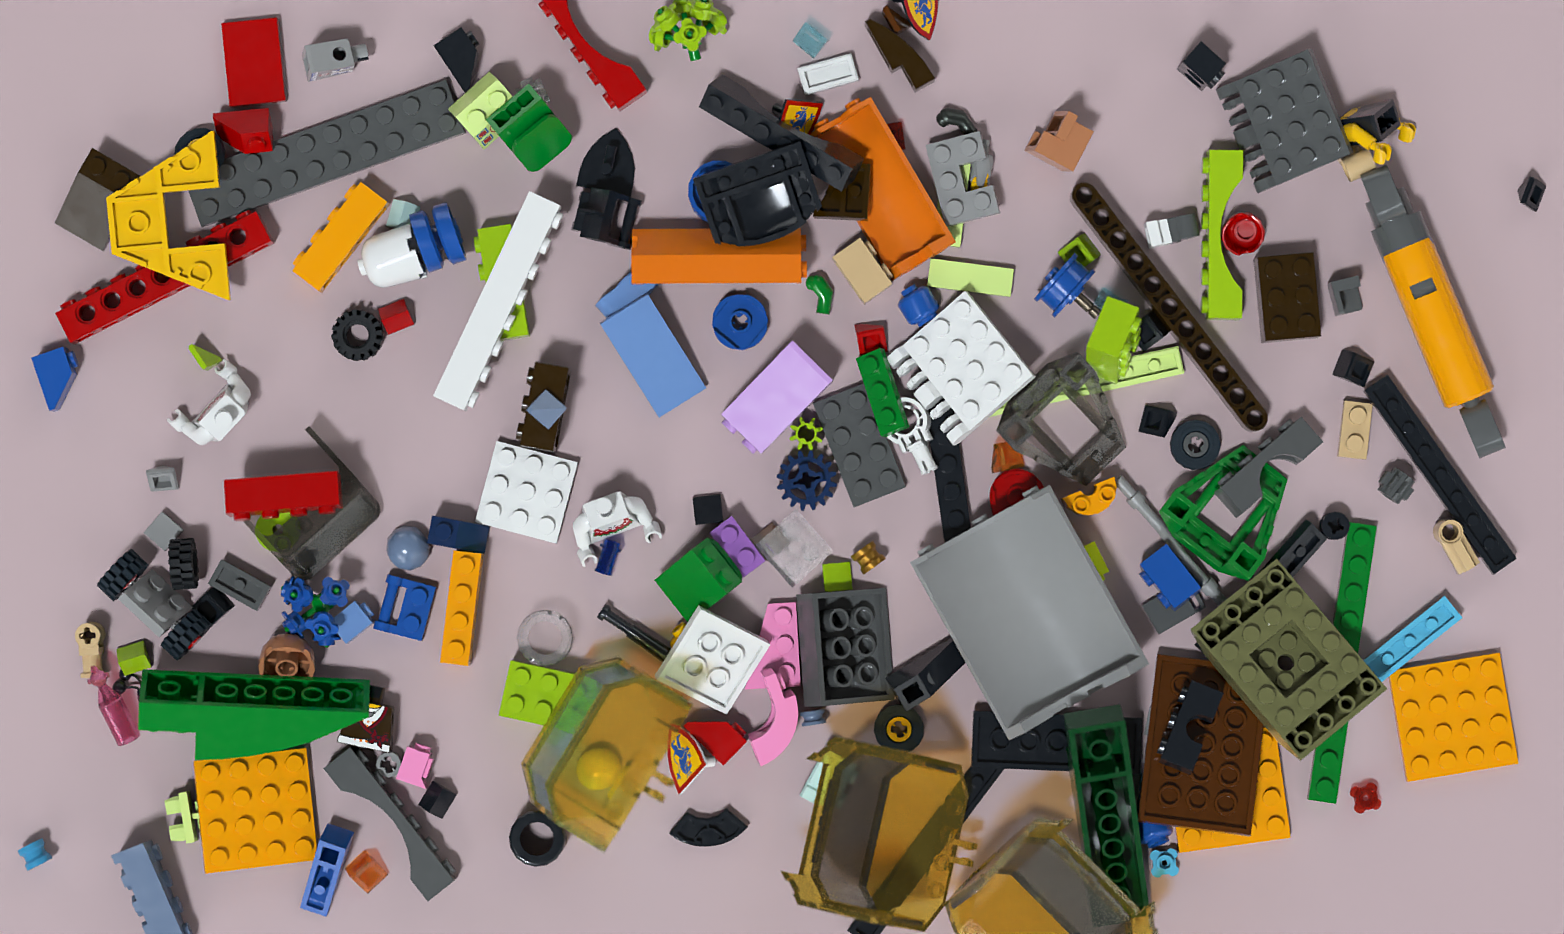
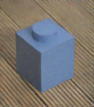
M358 601L352 602L334 617L335 624L339 626L337 634L345 644H349L374 624L371 617L375 614L365 602L362 604Z

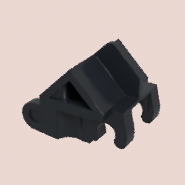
M591 188L590 193L581 191L576 218L573 221L571 230L581 232L580 237L631 250L632 244L629 242L638 206L641 207L642 201L605 189ZM621 202L627 204L619 240L610 238L611 226L617 205Z

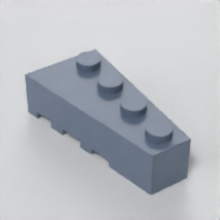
M151 839L111 855L114 864L121 863L122 865L121 880L128 890H133L132 905L139 917L144 916L146 920L142 922L145 934H193L189 923H184L180 913L183 912V907L179 897H174L170 887L173 886V881L169 871H164L160 860L163 859V855L158 844H153Z

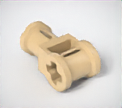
M98 622L82 624L75 632V639L79 645V656H82L83 672L80 674L81 678L106 676V672L102 668L103 641L106 632L105 628ZM85 632L95 633L96 637L90 639L85 636Z

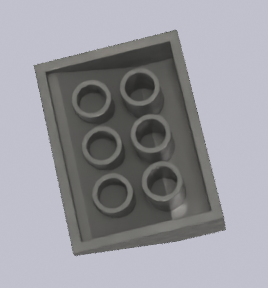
M886 588L797 594L805 707L894 700V693L885 679L892 674Z

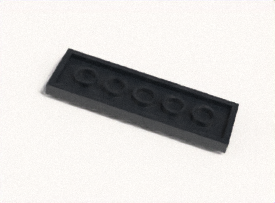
M973 711L971 767L1069 771L1066 754L1068 743L1064 714H1054L1053 717L1026 733L1008 740L993 711ZM1124 717L1132 774H1140L1142 718Z

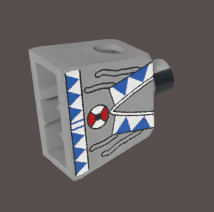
M349 39L306 45L302 53L308 82L350 73L353 71L354 63L369 60L366 44L350 46ZM333 55H341L343 57V60L338 61L333 57Z

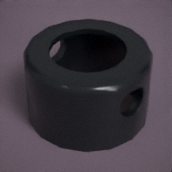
M543 809L529 810L519 816L512 825L509 835L510 849L515 857L525 865L534 867L545 866L555 861L564 850L567 839L565 826L560 818L551 811ZM534 822L547 825L551 829L554 838L550 850L538 856L526 852L520 841L522 830L525 826Z

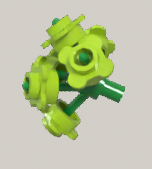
M674 0L668 7L662 6L655 12L653 18L655 24L650 29L649 41L654 44L655 51H660L661 47L667 48L671 41H675L677 44L681 43L683 49H688L690 61H696L701 59L699 45L702 44L701 38L705 37L707 32L713 35H717L719 32L721 34L727 33L725 28L727 18L723 12L714 8L712 0ZM690 18H696V24ZM678 21H682L681 28L676 25Z

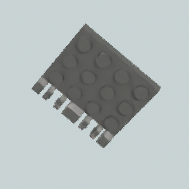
M1312 48L1216 89L1220 100L1237 93L1241 96L1222 104L1224 110L1234 109L1243 103L1247 111L1245 114L1232 117L1229 120L1231 127L1249 119L1252 123L1233 132L1239 149L1244 150L1260 143L1261 149L1243 156L1245 162L1254 161L1264 155L1268 163L1266 166L1253 169L1250 172L1251 178L1269 171L1272 173L1271 176L1253 183L1257 193L1266 191L1354 153Z

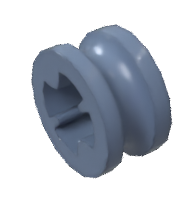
M825 709L800 712V716L804 718L802 727L827 723L826 719L823 718Z

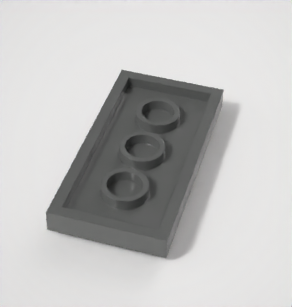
M864 383L813 403L853 508L906 488L888 440L880 435Z

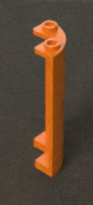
M869 97L862 102L860 98H857L845 105L847 110L838 118L832 121L825 118L813 126L815 131L810 135L841 144L864 157L863 164H871L868 221H857V223L877 252V257L881 264L884 263L893 275L891 281L923 264V262L941 253L956 241L872 98Z

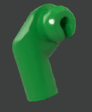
M810 275L806 279V287L809 290H813L818 296L816 313L830 315L833 289L823 276Z

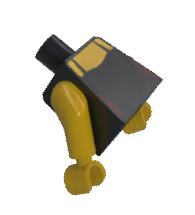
M1393 99L1350 109L1340 117L1351 146L1361 145L1367 150L1372 149L1374 151L1373 161L1381 165L1385 163V159L1387 161L1390 160L1392 150L1389 144L1376 142L1383 141L1393 131L1398 129L1400 130L1398 139L1410 143L1414 139L1416 132L1414 124L1409 122L1401 123L1399 121L1400 118L1398 117Z

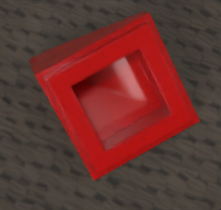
M854 325L860 356L879 348L885 349V352H888L883 325Z

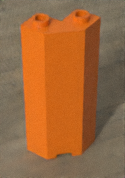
M798 228L774 241L752 246H736L721 242V244L715 243L710 229H632V285L701 283L801 284V278H807V261H801V251H806V235H801V228Z

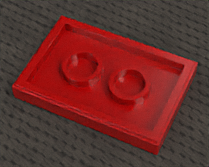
M278 18L221 23L229 106L240 107L286 102Z

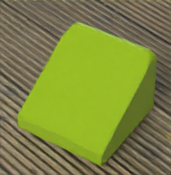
M1085 233L1058 252L1065 263L1076 253L1078 255L1076 260L1084 267L1101 256Z
M850 562L822 564L824 592L853 590Z

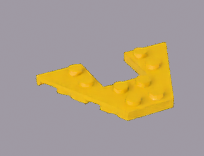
M215 131L208 132V134L191 145L186 146L174 156L164 160L153 167L152 170L106 197L111 253L113 255L226 300H231L226 244L169 249L164 193L220 188Z

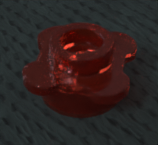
M1369 782L1364 787L1354 786L1351 788L1350 795L1354 798L1355 812L1362 814L1365 810H1377L1380 808L1381 801L1378 799L1376 793L1377 786L1374 783ZM1365 795L1368 796V800L1366 801L1363 800V796Z

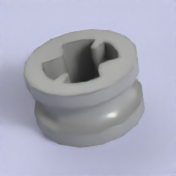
M385 752L377 759V771L384 777H393L398 774L402 759L395 752ZM390 756L393 762H397V767L392 768L393 772H387V768L382 767V760L386 761L385 757Z

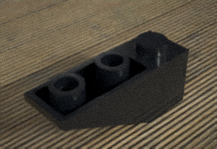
M950 638L885 679L899 703L908 711L930 698L966 662L955 642Z

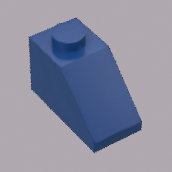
M60 347L31 357L48 409L53 412L60 410L77 376L75 368L79 365L76 355L73 351L69 352V349L66 347Z

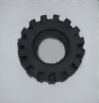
M356 309L345 312L336 319L337 322L332 327L333 334H331L335 349L342 356L353 361L368 360L371 356H375L376 352L382 347L381 343L384 340L383 328L378 319L372 314ZM354 325H363L368 331V339L361 346H353L347 339V332Z
M194 538L171 539L168 545V565L170 566L169 574L171 575L170 581L173 590L197 588L199 568Z

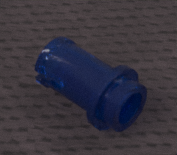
M605 539L604 543L600 544L602 550L595 568L596 572L612 576L617 554L622 551L620 549L621 543Z

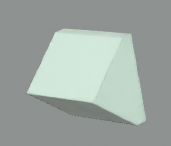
M393 199L386 226L395 229L410 224L409 214L420 211V206Z

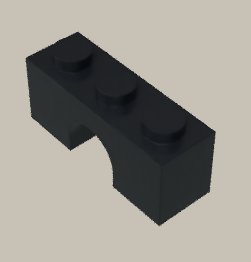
M1193 680L1189 688L1183 686L1177 700L1182 703L1179 713L1173 711L1167 725L1168 728L1172 729L1169 738H1162L1157 753L1161 755L1159 763L1191 775L1203 745L1189 738L1186 732V725L1195 719L1211 723L1224 693Z

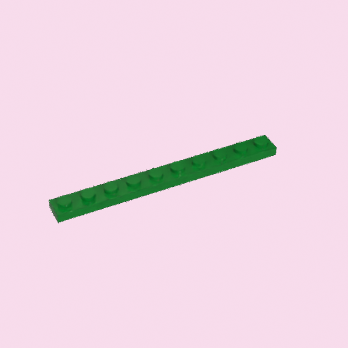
M1349 522L1350 528L1345 536L1333 625L1358 654L1377 526ZM1348 722L1314 749L1307 795L1308 800L1336 804Z

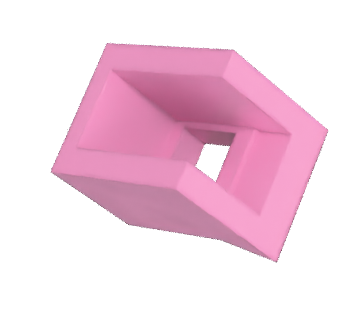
M415 743L414 747L407 746L396 779L427 789L428 786L424 778H428L434 761L431 758V747Z

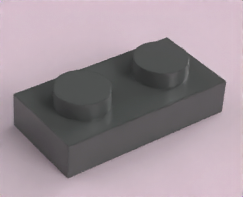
M223 559L219 562L208 582L212 587L256 611L260 609L272 587Z

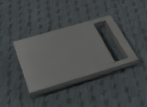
M1199 594L1195 595V598L1201 607L1196 610L1191 602L1188 601L1174 612L1171 607L1166 609L1157 597L1142 605L1158 634L1163 633L1206 608Z

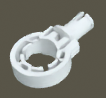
M901 397L903 408L914 409V406L906 405L907 402L918 407V409L913 410L917 417V424L908 434L899 431L887 437L892 442L899 444L903 454L912 453L921 471V475H926L931 470L934 471L938 468L927 447L928 441L933 440L929 431L931 416L929 410H925L917 399Z

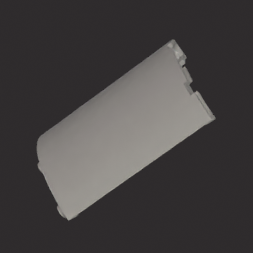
M1050 485L1041 490L1037 486L1022 493L1023 500L990 518L986 514L971 522L974 527L936 548L932 544L918 551L920 557L910 562L1008 740L1026 733L1053 717L1055 713L1062 709L1071 707L1089 697L1095 691L1103 687L1106 688L1149 664Z

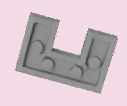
M980 131L926 145L943 220L947 227L1000 214L993 185L968 192L965 187L961 166L987 159Z

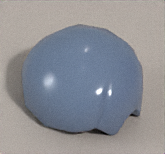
M402 526L395 529L387 538V555L390 561L399 569L414 570L421 567L428 559L430 546L420 529Z

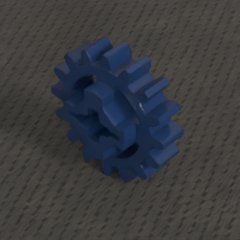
M812 450L809 451L808 457H804L803 453L798 451L797 459L789 455L788 460L790 464L788 466L785 464L780 465L785 472L784 474H777V478L783 480V484L778 485L777 489L785 490L786 493L781 498L785 500L790 497L792 499L791 507L799 503L801 511H804L806 505H810L811 509L815 510V503L819 502L824 506L826 505L824 497H833L829 488L837 487V483L831 481V478L837 474L836 472L828 471V468L832 465L831 461L825 464L822 463L823 454H820L816 459L813 458ZM807 462L815 463L823 472L816 473L809 469ZM798 464L799 472L794 479L788 480L791 469ZM803 473H808L809 477H820V479H816L811 483V488L806 489L804 484H793L803 478ZM826 481L824 490L816 497L814 491L818 483ZM791 490H801L805 493L806 500L796 497Z

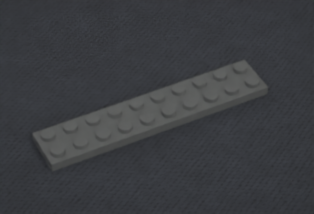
M447 81L435 83L273 141V151L240 153L224 159L222 165L218 168L220 188L189 191L201 227H206L239 215L247 210L259 208L466 134L463 126L448 110L454 104V100Z

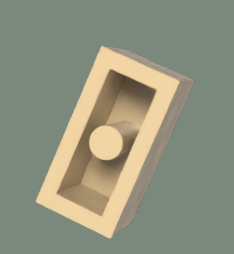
M859 238L833 256L832 260L865 305L892 286L890 279L893 275L884 263L879 265L875 260L874 256L877 255V252L867 240L863 243L861 238Z

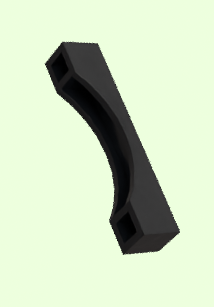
M724 75L719 76L708 85L699 105V108L770 150L800 141L811 174L840 191L844 190L855 180L863 163L864 157L847 147L813 137L784 123L764 109L745 87Z

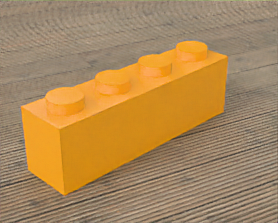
M362 182L358 186L353 184L344 196L347 200L342 207L336 206L327 218L329 221L328 225L324 230L318 229L310 240L312 243L311 247L306 253L301 251L293 262L295 267L292 271L321 293H323L390 206L387 201Z
M453 550L440 663L471 665L484 554Z

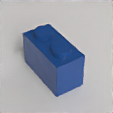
M1167 544L1140 563V569L1142 570L1139 573L1140 577L1148 587L1152 584L1159 592L1156 597L1166 609L1171 607L1175 612L1201 592L1200 585Z

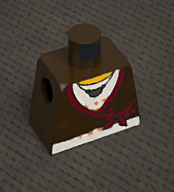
M370 685L369 717L341 729L337 739L338 743L387 753L392 752L394 706L382 704L385 693L384 687Z

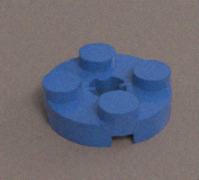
M737 294L724 298L716 306L713 313L712 326L715 336L724 346L743 351L756 346L766 334L768 318L765 308L756 298L750 295ZM742 315L746 316L748 320L745 323H748L745 329L740 327L737 330L732 326V324H735V322H732L734 316L739 318Z

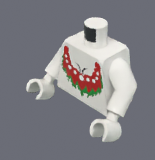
M223 359V362H225L224 368L220 370L215 367L214 371L227 380L228 384L200 414L190 422L180 410L176 409L175 412L178 414V417L173 421L169 418L167 419L168 423L176 431L183 432L199 445H206L210 441H221L247 413L251 392L237 374V367Z
M618 491L583 505L582 514L573 522V531L577 546L579 547L577 555L583 567H586L584 561L588 557H592L594 563H597V557L593 548L589 546L590 544L635 527L644 525V535L648 543H652L650 534L655 533L659 535L660 539L662 538L659 523L652 521L653 518L641 498L627 496Z

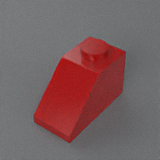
M269 108L213 113L216 133L224 142L244 154L273 151V126Z
M688 721L684 725L723 766L747 742L744 738L747 732L736 721L732 725L728 721Z

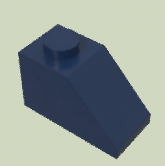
M432 516L427 543L485 554L490 526Z

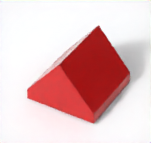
M404 299L378 309L381 321L388 335L415 325Z

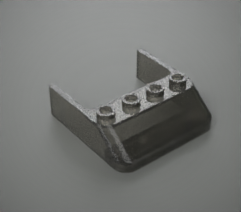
M310 426L305 431L339 467L343 508L336 509V513L319 514L318 510L307 511L306 516L291 517L271 536L263 535L250 520L243 521L296 579L302 578L304 581H308L317 575L379 518L381 513L378 501Z

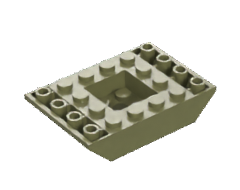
M1277 559L1190 629L1207 659L1276 741L1300 761L1387 690L1385 685ZM1281 656L1290 657L1293 662L1292 669L1288 671L1280 669L1278 658Z

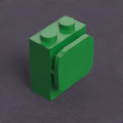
M527 84L485 119L529 172H536L542 169L565 150L572 140L570 132L530 84Z
M706 538L654 581L688 622L698 605L708 610L742 583V574L720 544L713 539Z

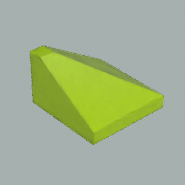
M191 344L188 346V349L203 370L209 371L223 361L221 357L196 345Z

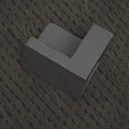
M1358 275L1327 284L1335 316L1362 310L1363 307L1358 287L1361 284Z

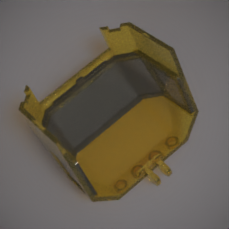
M835 736L827 742L826 747L806 758L821 762L823 766L799 873L795 874L781 871L785 881H789L794 891L793 896L798 905L870 923L925 932L945 906L954 863L973 867L974 861H971V859L955 857L957 847L961 846L967 850H977V843L959 840L969 797L962 766L907 751Z
M1035 818L978 866L944 903L951 926L956 934H1158V928H1155L1154 913H1156L1155 901L1140 910L1062 831L1074 819L1048 820V818Z

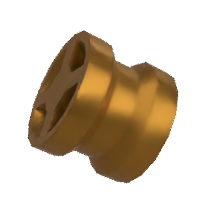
M871 541L851 556L853 561L860 564V571L863 575L886 559L883 554L877 552L874 541Z

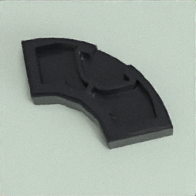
M727 808L719 815L709 818L696 817L686 812L669 834L689 845L699 847L716 846L733 840L748 826Z

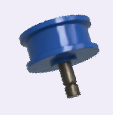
M1076 253L1072 255L1061 269L1056 266L1044 278L1048 281L1047 285L1034 300L1036 302L1042 300L1051 308L1054 318L1067 304L1070 305L1074 301L1095 319L1101 310L1081 292L1085 289L1083 287L1096 271L1094 269L1088 271L1076 260L1078 257Z

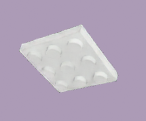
M496 441L475 522L557 544L578 462Z
M698 605L655 674V677L658 681L727 715L771 644L768 640Z

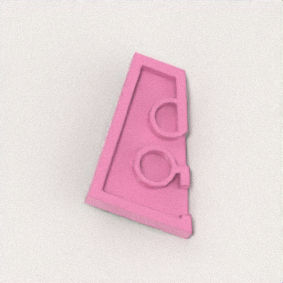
M796 602L768 604L759 636L768 640L771 645L747 681L745 689L766 688L761 671L770 667L776 675L781 674L786 687L801 686Z

